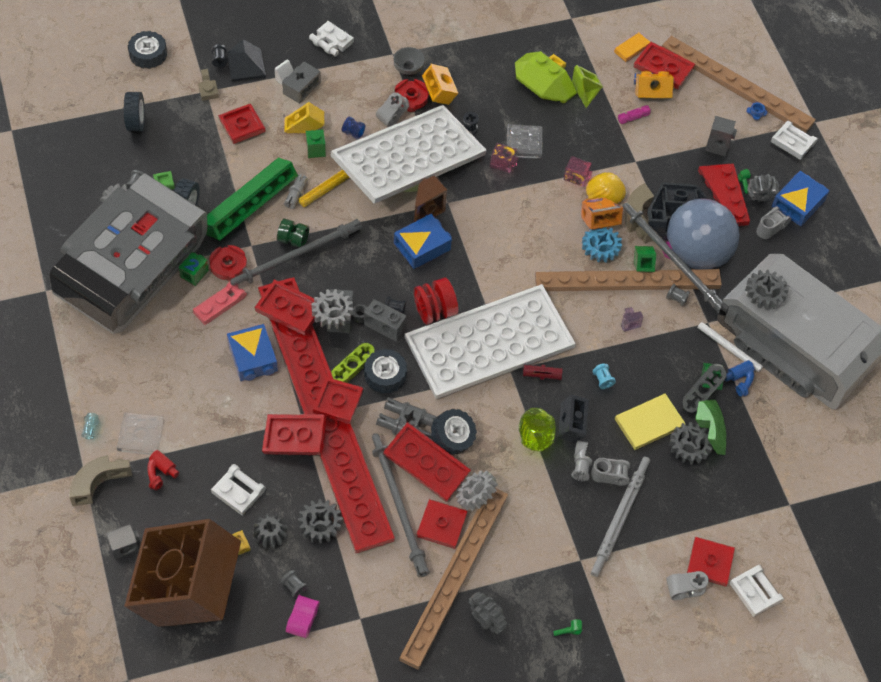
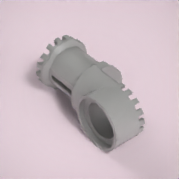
M577 440L574 454L576 466L575 471L572 472V477L575 480L578 479V481L580 479L581 481H588L590 477L588 474L589 466L592 465V459L585 455L588 442Z

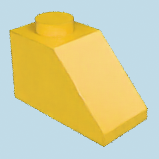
M310 102L306 103L285 117L284 132L306 133V131L318 130L324 126V111Z

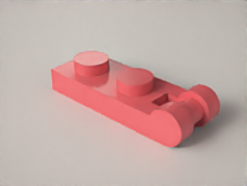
M229 282L225 288L195 307L193 313L204 325H207L243 300L247 293L240 289L238 284L233 286Z

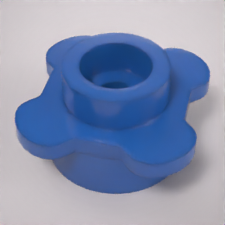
M759 102L753 103L746 110L754 120H759L760 117L767 115L765 106Z

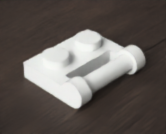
M787 121L772 137L771 142L801 160L809 149L815 145L818 138L809 136L793 126V123Z
M233 464L228 472L211 489V492L243 516L264 493L266 487L261 483H256L240 471L237 465ZM236 477L254 490L253 493L249 494L234 483L232 479Z
M760 565L732 579L729 583L753 617L784 600L783 596L776 592L763 574V569ZM753 577H756L758 579V581L763 586L765 591L771 597L770 599L766 597V595L760 589V587L755 582Z

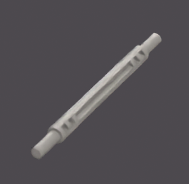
M643 457L638 470L634 472L598 550L597 560L590 573L594 577H598L604 562L608 560L645 479L644 474L650 463L648 457Z

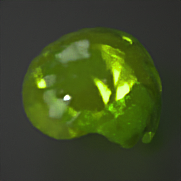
M535 407L527 410L521 416L519 432L522 445L529 450L542 452L548 449L554 442L556 433L555 420L545 410Z

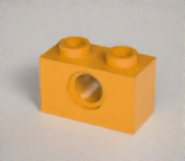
M431 64L422 75L433 102L449 105L458 95L448 67Z
M642 71L641 74H636L635 95L638 98H672L674 77L665 71H660L658 74ZM657 80L658 86L651 88V82Z

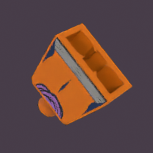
M587 198L582 202L581 218L591 230L622 224V206L607 198Z

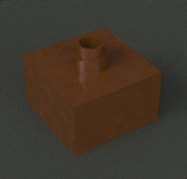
M211 519L145 528L124 607L157 627L223 620L241 540Z

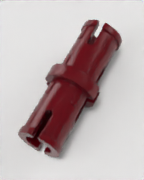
M524 364L523 377H537L540 380H544V378L562 380L563 368Z

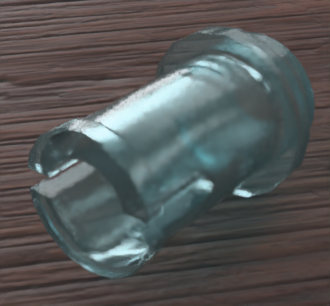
M87 413V416L84 417L85 424L81 436L92 440L100 420L97 414Z

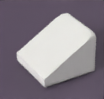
M288 59L275 68V80L281 85L284 78L294 71Z

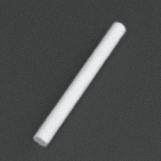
M703 322L698 325V329L742 361L750 360L757 372H760L763 368L761 364Z

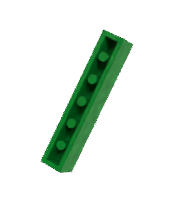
M278 157L207 214L206 235L220 241L298 177L292 162Z

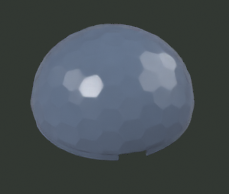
M694 199L684 203L672 214L667 226V239L672 250L688 267L696 270L715 269L723 266L732 258L739 245L740 234L735 217L727 207L714 200Z

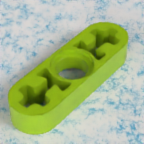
M369 343L359 345L331 371L333 379H336V375L341 376L343 374V379L338 378L336 380L348 383L364 368L366 359L370 357V354L374 353V347ZM362 351H364V352L369 351V355H368V354H364V355L362 356ZM353 361L358 366L356 368H349L347 364Z

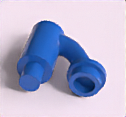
M747 360L728 369V373H726V378L724 379L726 382L729 380L736 381L746 376L745 382H741L736 386V392L740 397L748 395V389L754 380L755 369L752 362Z

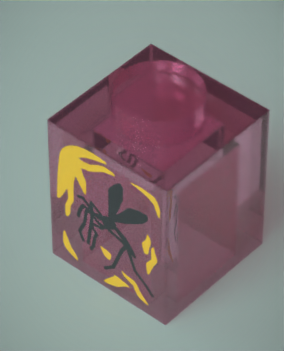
M497 143L491 155L490 167L510 173L512 168L516 167L518 163L517 149Z
M571 156L565 169L563 180L584 187L586 181H590L593 171L590 170L592 163Z

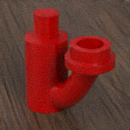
M159 450L154 451L149 457L147 471L150 489L156 491L163 485L162 478L156 476V467L166 476L171 475L173 478H176L180 472L175 469L176 465Z

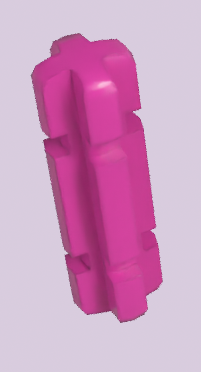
M645 105L641 109L636 108L627 111V114L625 112L619 114L618 121L620 124L627 123V120L630 122L642 118V115L643 117L650 115L651 110L648 105Z

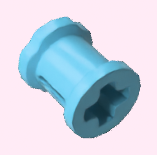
M600 364L593 369V374L597 376L600 382V389H606L615 384L616 380L611 376L608 364Z

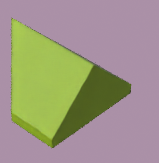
M578 65L574 67L572 83L587 108L603 86L596 74Z

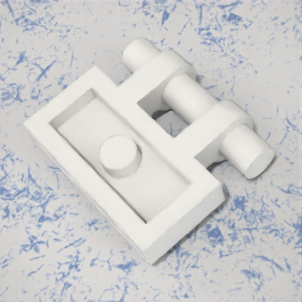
M329 21L317 30V36L313 33L309 36L314 45L322 47L326 53L332 54L335 57L339 54L337 49L343 52L354 42L352 36Z

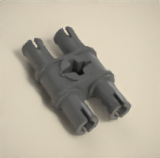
M390 397L387 398L384 409L397 413L400 416L397 419H393L380 413L376 421L377 426L389 429L393 435H396L410 421L409 424L433 441L431 433L421 430L420 425L425 424L431 427L433 425L432 422L437 416L427 413L425 408L421 409L410 405L409 402L401 403Z

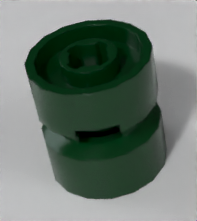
M283 218L277 231V241L285 244L291 242L292 246L300 248L307 242L310 227L302 223L296 225L294 221Z

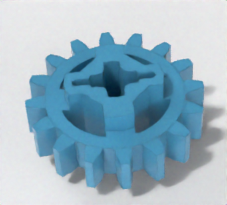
M607 227L595 230L589 229V232L585 231L582 238V250H585V255H591V260L597 258V262L603 259L606 263L608 258L614 260V256L619 255L622 247V239L618 238L619 233H613V228L607 230Z

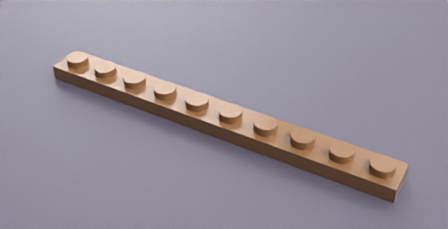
M672 35L662 45L663 48L695 63L694 69L751 103H762L768 113L785 123L790 121L793 123V126L804 133H807L815 123L816 119Z
M719 269L691 270L708 289L721 288ZM636 270L535 272L536 286L542 284L546 291L670 290L673 284H676V287L680 289H698L681 270H655V272H637Z
M496 489L497 491L492 493L493 498L487 499V504H483L480 509H477L399 661L419 670L508 498L507 493Z

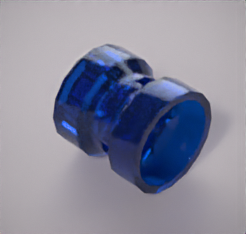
M348 116L342 125L341 131L345 134H351L353 138L359 140L365 131L366 125L361 121L356 122L354 118Z

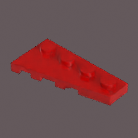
M734 164L699 166L698 172L700 175H703L705 184L713 192L714 199L731 211L738 226L749 225L750 219Z

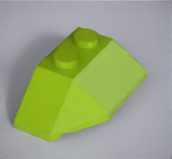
M541 51L526 53L515 62L516 79L540 98L566 103L577 94L567 71Z

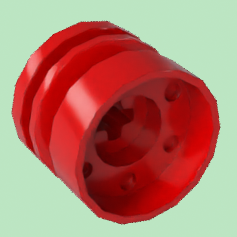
M446 277L433 281L432 288L427 283L423 284V287L420 285L414 287L415 305L424 324L428 325L433 321L438 322L440 314L444 319L458 314L457 298L450 281Z

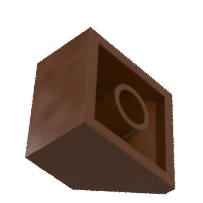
M434 175L423 179L419 183L415 202L414 222L429 214H432L435 218L446 210L447 189Z

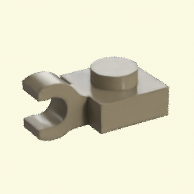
M208 69L201 70L202 82L198 83L201 100L219 98L216 81H210Z

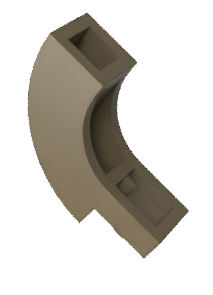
M644 183L632 192L628 199V204L636 212H643L650 207L654 195ZM625 212V224L629 233L636 230L637 236L645 244L651 242L652 239L636 222L633 224L629 222L632 217ZM642 215L641 217L648 224V221L646 220L644 215Z
M107 455L96 458L83 466L71 483L69 497L72 506L93 504L94 491L102 482L109 479L132 476L130 461L118 459L110 462Z

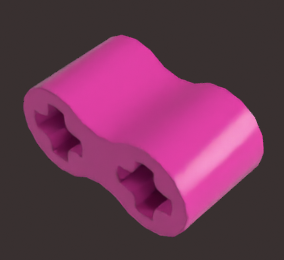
M299 595L288 620L286 632L306 639L316 617L320 602Z

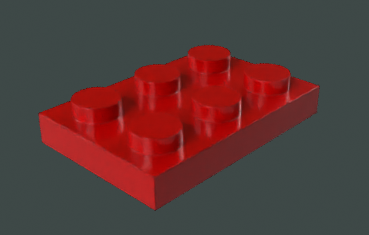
M650 42L634 62L633 67L640 71H650L652 74H658L660 71L669 72L674 77L673 88L678 90L693 71L695 63Z
M275 279L254 307L255 312L303 335L307 333L315 321V317L312 316L314 298Z
M268 414L262 452L264 454L322 455L326 416Z

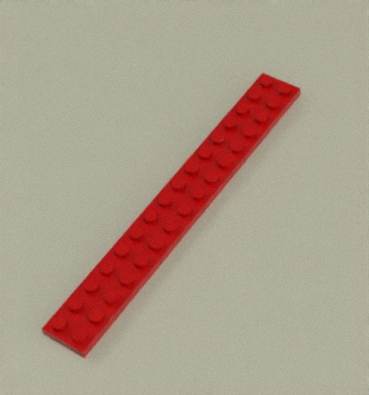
M294 277L279 281L299 291ZM271 284L258 287L260 297L264 295ZM268 318L304 415H318L313 413V407L325 378L333 379L313 325L303 335ZM327 418L322 455L319 456L338 508L341 510V516L343 517L355 553L357 554L394 542L395 537L351 424Z

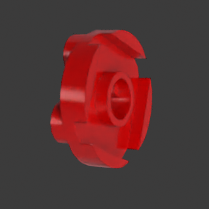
M408 79L400 81L395 87L394 93H399L408 99V112H415L417 109L424 107L428 102V89L426 84L420 80L408 81Z
M234 245L216 248L209 258L210 271L217 278L229 282L232 278L243 274V268H247V259L244 251ZM224 261H232L230 265H225Z

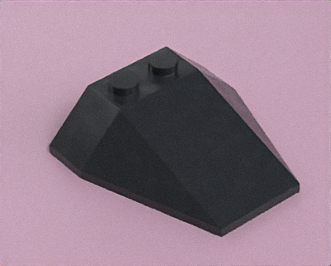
M662 182L647 211L648 224L663 240H668L667 226L677 208L694 199L708 198L698 185Z

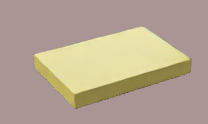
M666 394L615 416V421L634 450L674 432L675 427L680 428L682 423L685 424Z

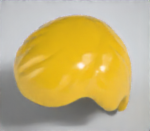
M604 172L596 175L587 183L586 193L590 199L607 198L619 204L625 198L626 188L617 175Z

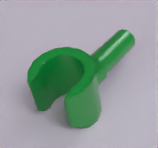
M748 169L740 171L738 175V180L742 181L745 194H749L747 179L751 178Z
M578 619L572 620L571 627L553 631L554 636L566 633L573 635L581 634L582 621Z

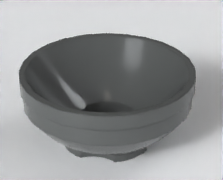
M404 47L394 54L393 62L399 72L412 75L423 69L425 58L420 50L413 47ZM406 64L413 65V68L406 69L404 68V66Z

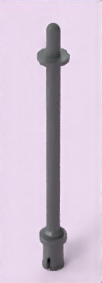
M624 203L622 205L623 209L632 217L629 222L631 224L636 222L704 294V301L706 303L709 302L718 314L723 312L728 305L717 296V292L709 290L641 217L643 215L642 211L636 212L628 203Z
M358 219L345 225L341 224L338 226L337 231L250 271L246 267L243 268V274L232 278L230 284L235 286L244 281L251 284L253 283L252 277L339 237L346 239L350 234L362 230V225L354 227L360 223Z
M374 433L372 440L375 449L372 451L374 457H379L411 549L410 561L414 564L417 577H425L427 574H430L424 558L426 554L424 550L418 547L389 461L383 455L384 450L388 446H383L379 434Z

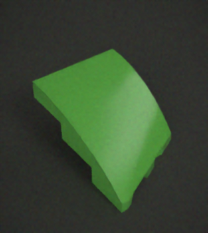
M716 400L699 401L695 420L700 427L709 428L708 440L716 453L725 455L726 427L721 409Z

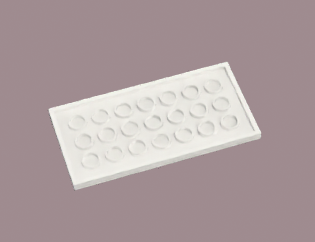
M442 105L332 150L330 156L375 204L418 185L425 178H430L433 175L435 177L480 158L486 154L487 150Z
M542 284L405 333V339L435 399L524 367V364L529 365L575 348L576 344Z

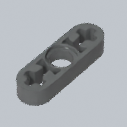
M711 365L682 399V404L686 411H697L699 401L707 400L724 381L726 371L722 365ZM720 369L721 376H715L713 378L715 384L712 385L710 380L706 378L709 377L711 379L714 376L713 370L718 371ZM702 383H706L710 386V389L706 393H701L698 390L699 386ZM696 391L697 395L702 398L699 399V397H697L695 399V406H688L687 400L689 399L692 401L696 397L694 394V392Z

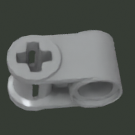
M392 93L377 110L376 117L387 127L395 125L408 109V99L399 93Z
M776 206L761 218L756 231L757 235L762 239H769L778 231L784 229L789 224L791 218L789 216L786 217L779 211L780 208Z
M598 458L594 462L590 474L592 479L599 483H610L619 486L629 484L628 469L630 468V463L626 460Z
M701 571L673 574L666 578L672 600L702 596L708 585V577Z

